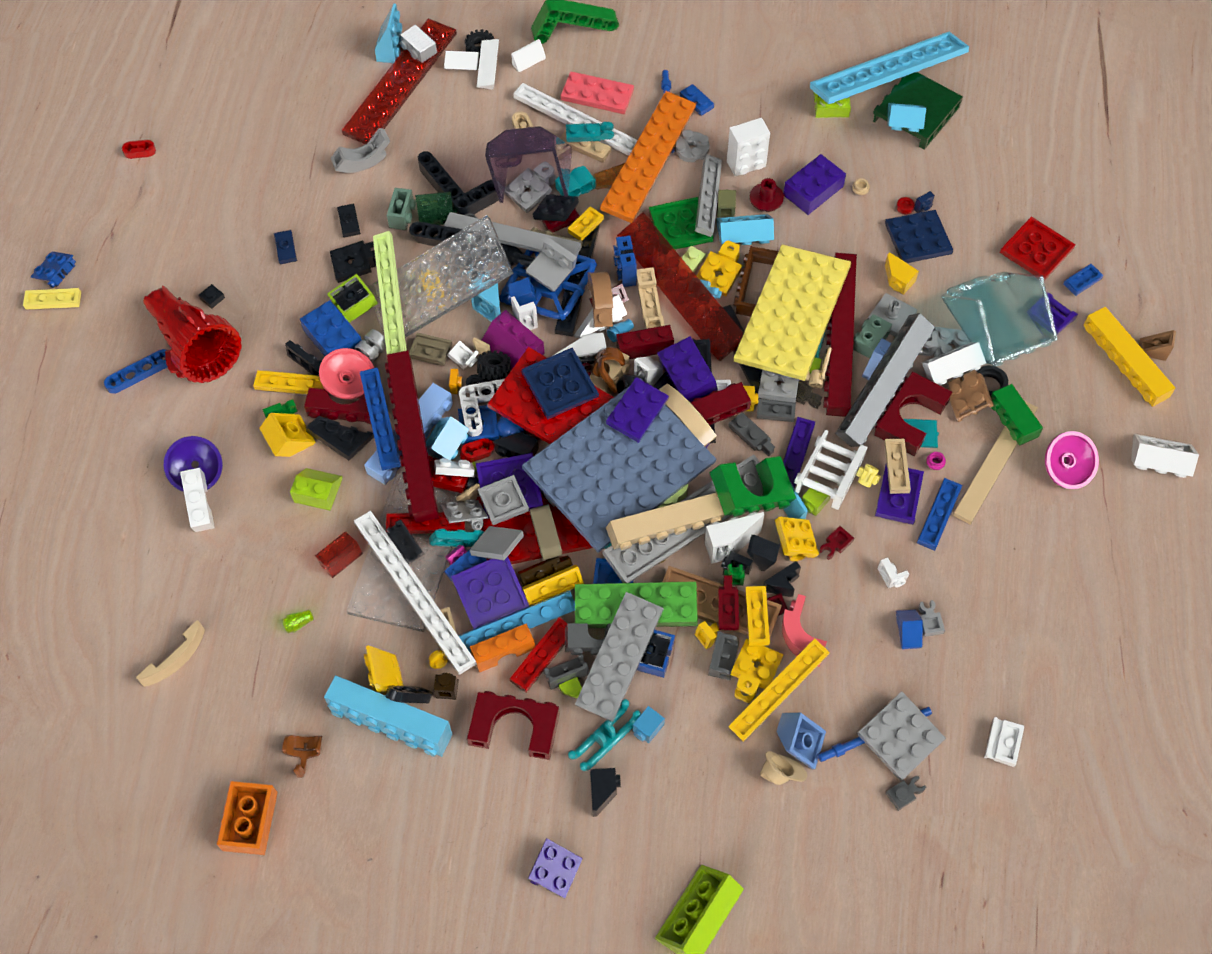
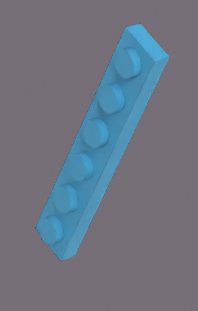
M568 590L458 636L471 653L470 646L526 623L528 628L531 629L575 611V602L571 592Z

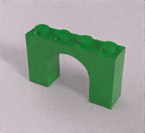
M781 456L765 458L755 466L763 487L762 496L754 495L744 486L735 462L720 464L709 472L725 516L733 515L737 517L745 512L750 514L763 509L764 512H767L776 507L784 509L790 506V502L795 500L796 496Z

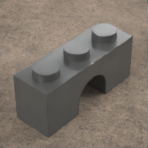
M567 623L565 627V652H571V655L583 654V652H591V655H598L611 624H607L604 628V638L597 640L589 635L588 624Z

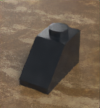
M616 768L590 769L593 817H597L617 795V787H621L620 774L616 775Z

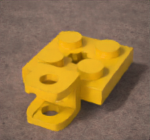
M727 240L720 248L719 254L710 251L695 279L709 281L711 283L710 287L719 288V291H722L721 295L726 297L741 272L742 264L737 263L740 257V246ZM721 271L723 275L716 277L715 272Z
M746 639L730 674L739 678L734 693L735 698L746 703L752 702L758 688L765 689L773 681L784 654L765 646H749V640ZM753 661H759L762 666L754 667ZM741 691L749 695L744 696L742 695Z

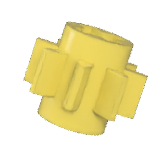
M866 464L865 467H859L856 476L859 477L858 482L869 488L872 484L876 485L881 478L878 475L879 469L870 464Z

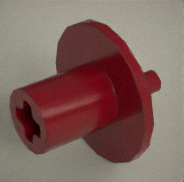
M765 178L761 181V184L752 188L749 199L756 209L770 212L781 207L784 201V194L773 179Z

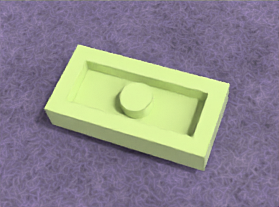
M690 246L672 269V275L687 282L704 261L706 254Z

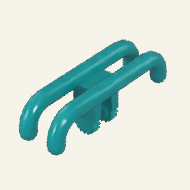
M627 699L622 700L614 722L606 720L577 749L568 752V757L571 760H575L595 742L601 746L588 761L580 764L582 771H588L595 766L633 729V724L641 715L639 710L633 712L630 720L617 733L613 727V724L627 711L629 707Z

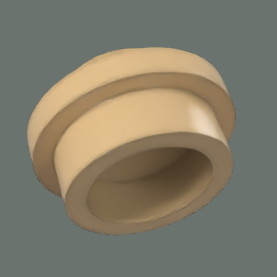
M863 178L857 179L852 185L853 192L858 195H865L870 189L868 181Z

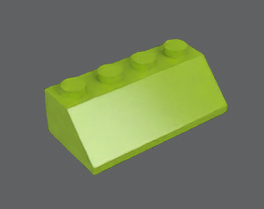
M701 865L655 939L676 954H704L744 888L730 874Z

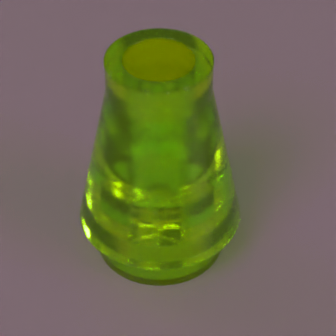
M306 610L288 614L282 619V622L289 634L297 632L313 621L314 618L311 611Z

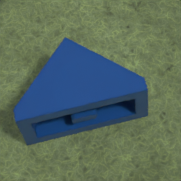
M917 610L896 611L901 648H922L923 620Z

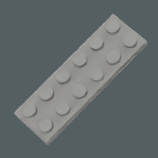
M628 592L625 593L575 703L576 706L614 722L622 700L627 693L664 608Z

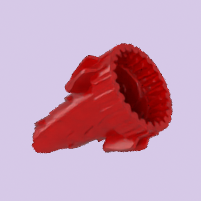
M163 285L144 297L143 303L157 320L160 331L172 348L165 351L168 370L171 373H176L178 378L186 377L188 381L195 383H208L225 375L237 362L242 348V340L238 331L225 318L219 315L215 316L214 314H204L201 308L192 306L180 297L176 298Z

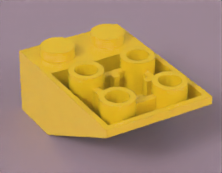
M367 645V653L364 654V660L368 667V678L373 691L386 696L389 686H404L396 655Z

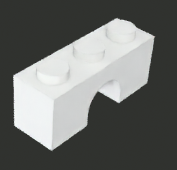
M200 468L180 472L190 527L195 532L215 528L212 511L206 498L208 490L204 472Z

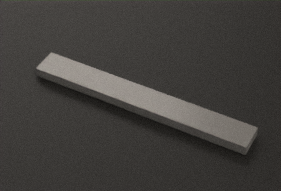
M452 212L449 213L444 224L447 227L485 233L490 237L491 241L536 252L542 251L543 242L547 237L576 257L581 248L580 242Z

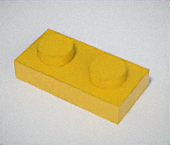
M590 206L567 228L568 233L578 240H583L604 220V215Z

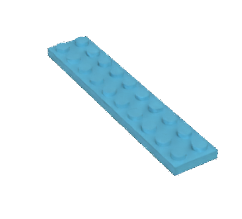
M946 32L810 82V89L825 102L831 104L935 64L961 56L969 52V46L951 32Z

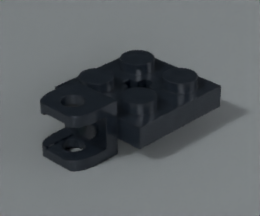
M360 241L330 251L338 283L348 280L355 274L361 276L372 272L371 268L376 267L375 250L371 251L374 248V241L366 244L364 241ZM350 259H355V260H352V263H351V264L348 263V261H349Z

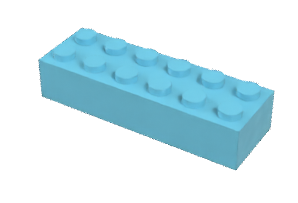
M336 675L324 696L332 715L338 718L343 716L349 718L351 723L358 726L361 724L366 725L372 732H383L394 741H398V739L405 741V744L411 748H422L430 756L435 757L439 755L442 757L453 735L449 721L405 703L392 701L383 694Z

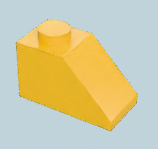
M889 252L887 254L885 269L889 286L904 295L916 282L919 271Z

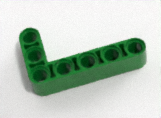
M546 0L531 26L534 41L539 39L541 44H544L550 38L558 22L605 31L616 30L619 27L616 12L610 8L568 0Z

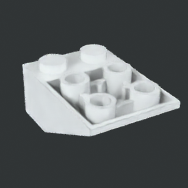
M753 512L745 517H733L728 521L714 522L706 526L705 546L711 564L723 561L725 556L729 557L731 551L738 553L750 542L751 535H758L762 530L764 512Z

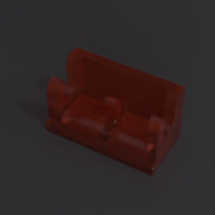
M345 531L317 553L315 557L322 568L326 569L328 574L334 578L360 557L363 552L357 541Z

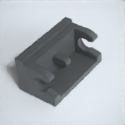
M718 631L708 676L731 680L730 674L739 646L738 637Z
M579 654L577 658L548 669L546 667L543 671L551 690L575 677L580 679L589 674L588 665L584 662L583 654Z

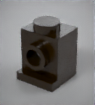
M451 673L436 674L434 682L436 698L456 700L459 679Z

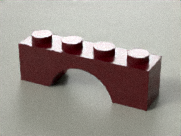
M308 389L304 405L307 416L311 418L321 416L331 420L339 419L347 420L348 422L358 421L371 424L365 394L353 403L339 404L329 397L325 389Z

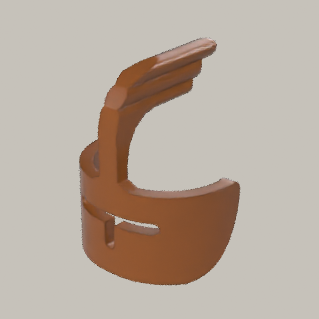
M609 347L599 351L595 356L593 374L597 377L601 375L610 389L617 393L618 390L615 388L614 381L604 368V361L615 360L621 366H624L625 359L619 349Z
M285 736L282 752L288 756L301 759V764H297L293 770L297 778L304 777L307 759L320 755L322 736ZM305 744H307L306 749H315V750H312V751H299V750H294V748H296V749H304Z

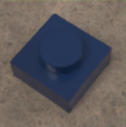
M929 191L918 197L914 210L917 213L929 210L933 205L935 195Z

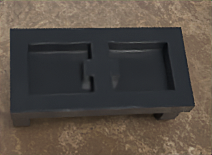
M400 519L395 523L396 525L387 528L386 533L409 565L425 553Z

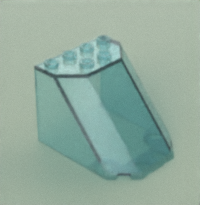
M1001 272L992 276H981L951 287L947 290V293L942 295V300L969 341L979 342L986 363L992 366L1002 365L1005 360L1017 359L1020 354L1032 353L1036 351V348L1050 346L1051 342L1058 340L1043 276Z

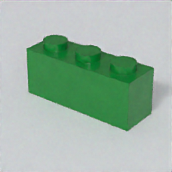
M1013 384L992 393L991 399L994 406L991 409L996 411L1001 423L1008 428L1012 439L1016 440L1019 446L1040 436L1043 426Z

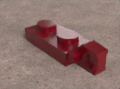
M724 575L723 586H719L718 630H739V591L737 587H732V576Z

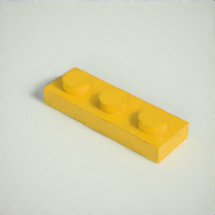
M575 564L522 587L529 606L574 589L575 584H584L580 570Z
M746 586L749 646L769 645L766 586Z

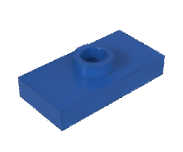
M1089 264L1065 280L1063 285L1077 296L1100 281L1104 275L1092 264Z

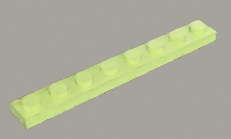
M387 231L373 236L386 351L387 354L406 351L393 237L391 232Z

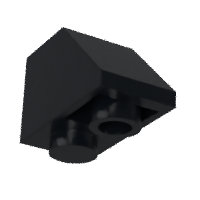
M520 432L496 439L494 441L495 452L501 457H514L533 453L534 457L539 449L538 439Z

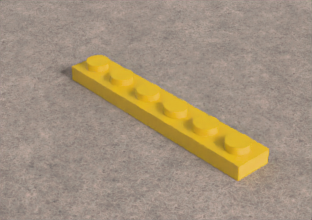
M814 638L728 728L744 742L830 652Z

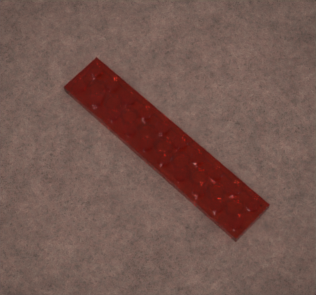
M428 18L420 29L435 41L437 53L422 63L418 59H414L408 50H403L344 126L342 134L367 144L378 128L385 129L456 36V29Z
M642 212L634 219L632 224L630 223L617 236L631 237L635 259L644 269L654 267L657 286L701 340L710 339L711 352L718 361L723 360L739 346L744 332L648 216Z

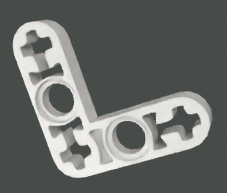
M505 379L467 385L460 389L459 397L464 423L469 428L468 435L474 437L482 433L483 426L478 403L490 401L495 394L494 388L496 387L498 390ZM483 389H490L491 393L483 395L481 391ZM468 408H475L476 412L474 414H467L466 410ZM471 420H475L476 429H472Z

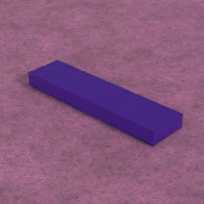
M797 417L783 460L787 475L794 488L796 487L795 479L801 471L816 423L801 417Z

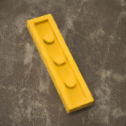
M257 370L253 385L255 390L307 394L309 388L325 389L320 382L319 376L261 370Z

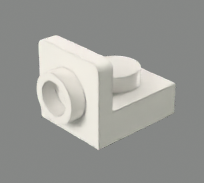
M888 558L882 559L877 568L888 588L893 586L897 588L904 585L909 576L908 571L897 574L895 565Z

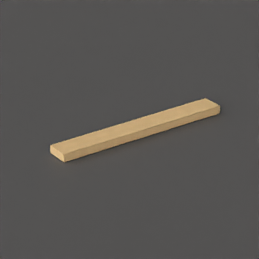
M1026 402L1030 410L1035 414L1038 407ZM1006 426L953 514L956 518L970 525L1018 444L1016 440L1012 439L1010 431Z

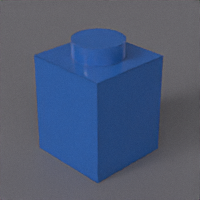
M528 277L508 284L509 292H507V296L510 302L513 296H515L519 306L537 301L534 286Z

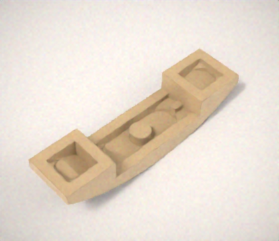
M654 267L637 269L638 292L646 329L665 326L656 288Z
M666 384L659 389L669 396L665 405L704 446L717 437L701 414L675 388Z
M197 620L182 634L186 641L157 668L151 663L136 677L143 687L166 679L190 659L198 648L205 632L201 623Z

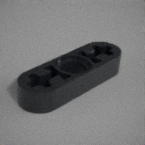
M389 686L386 698L400 703L428 704L433 692L421 687Z

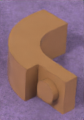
M587 272L588 291H591L593 302L594 327H613V297L608 272Z

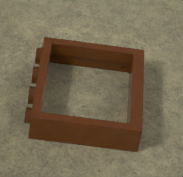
M750 246L749 253H745L743 263H746V266L741 268L740 277L743 279L738 281L737 292H739V296H735L733 304L736 307V314L751 317L756 304L744 302L753 262L773 265L779 251Z

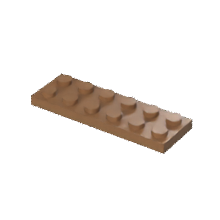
M668 566L662 582H696L698 618L718 625V589L723 584ZM738 590L739 630L733 631L748 636L745 592ZM767 600L769 636L771 637L782 605Z

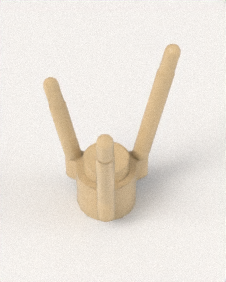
M831 347L828 348L827 354H823L820 370L808 372L806 381H809V387H823L832 350Z

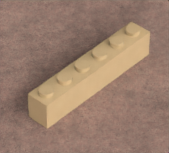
M716 492L612 520L606 526V530L613 549L620 548L625 550L632 547V544L639 543V545L650 542V539L657 538V540L668 537V534L675 533V535L686 532V529L693 528V530L704 527V524L722 522V518L725 515Z

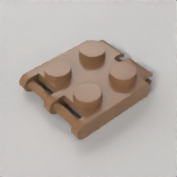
M976 370L963 375L964 381L958 377L948 382L949 388L947 389L952 391L950 402L958 422L963 421L962 418L971 414H978V411L988 406H994L983 375L981 373L978 374ZM984 402H987L986 404H983V405H981V406H979V407L976 408V406H978V405H980V404H982V403H984ZM971 409V411L966 412V413H964V414L961 415V413H963V412H965V411Z

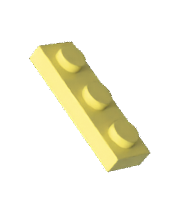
M79 288L25 291L23 306L25 310L79 307L81 291Z

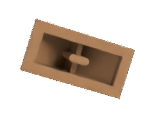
M1172 330L1140 338L1139 346L1150 358L1166 361L1174 348L1176 331Z

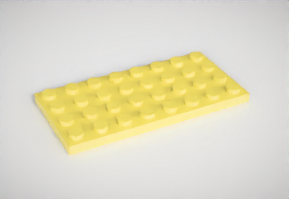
M781 245L735 353L734 362L805 381L850 269L851 262Z

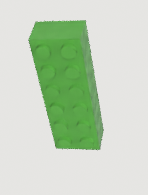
M696 582L575 584V623L588 624V628H605L607 624H612L626 592L664 608L656 627L698 626Z

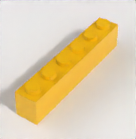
M1106 306L1087 316L1083 325L1085 330L1092 335L1098 346L1103 348L1109 359L1114 361L1121 373L1125 374L1131 381L1132 386L1142 394L1146 402L1153 407L1171 397L1175 386Z

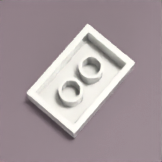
M762 118L730 127L727 163L734 176L744 175L766 167L770 131Z

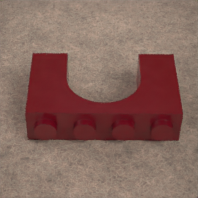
M912 371L909 377H905L901 384V390H896L895 396L892 398V404H887L883 418H878L874 436L884 441L885 439H905L906 452L915 457L927 433L906 423L901 417L899 410L909 404H918L941 415L950 401L952 391Z
M491 691L478 692L467 736L469 746L489 749L493 729L497 721L507 714L516 713L527 717L533 725L528 749L529 757L550 760L560 715L559 706L552 702L537 703L530 698H525L524 700L516 699L512 695L498 696Z

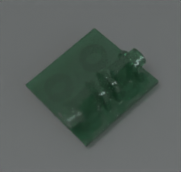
M451 192L415 195L419 222L444 225L449 213H454Z

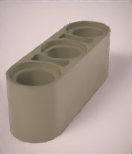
M549 504L529 509L542 559L547 560L562 556V549Z

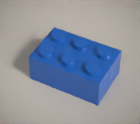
M330 300L300 318L303 331L324 357L337 349H354L361 341L357 331Z

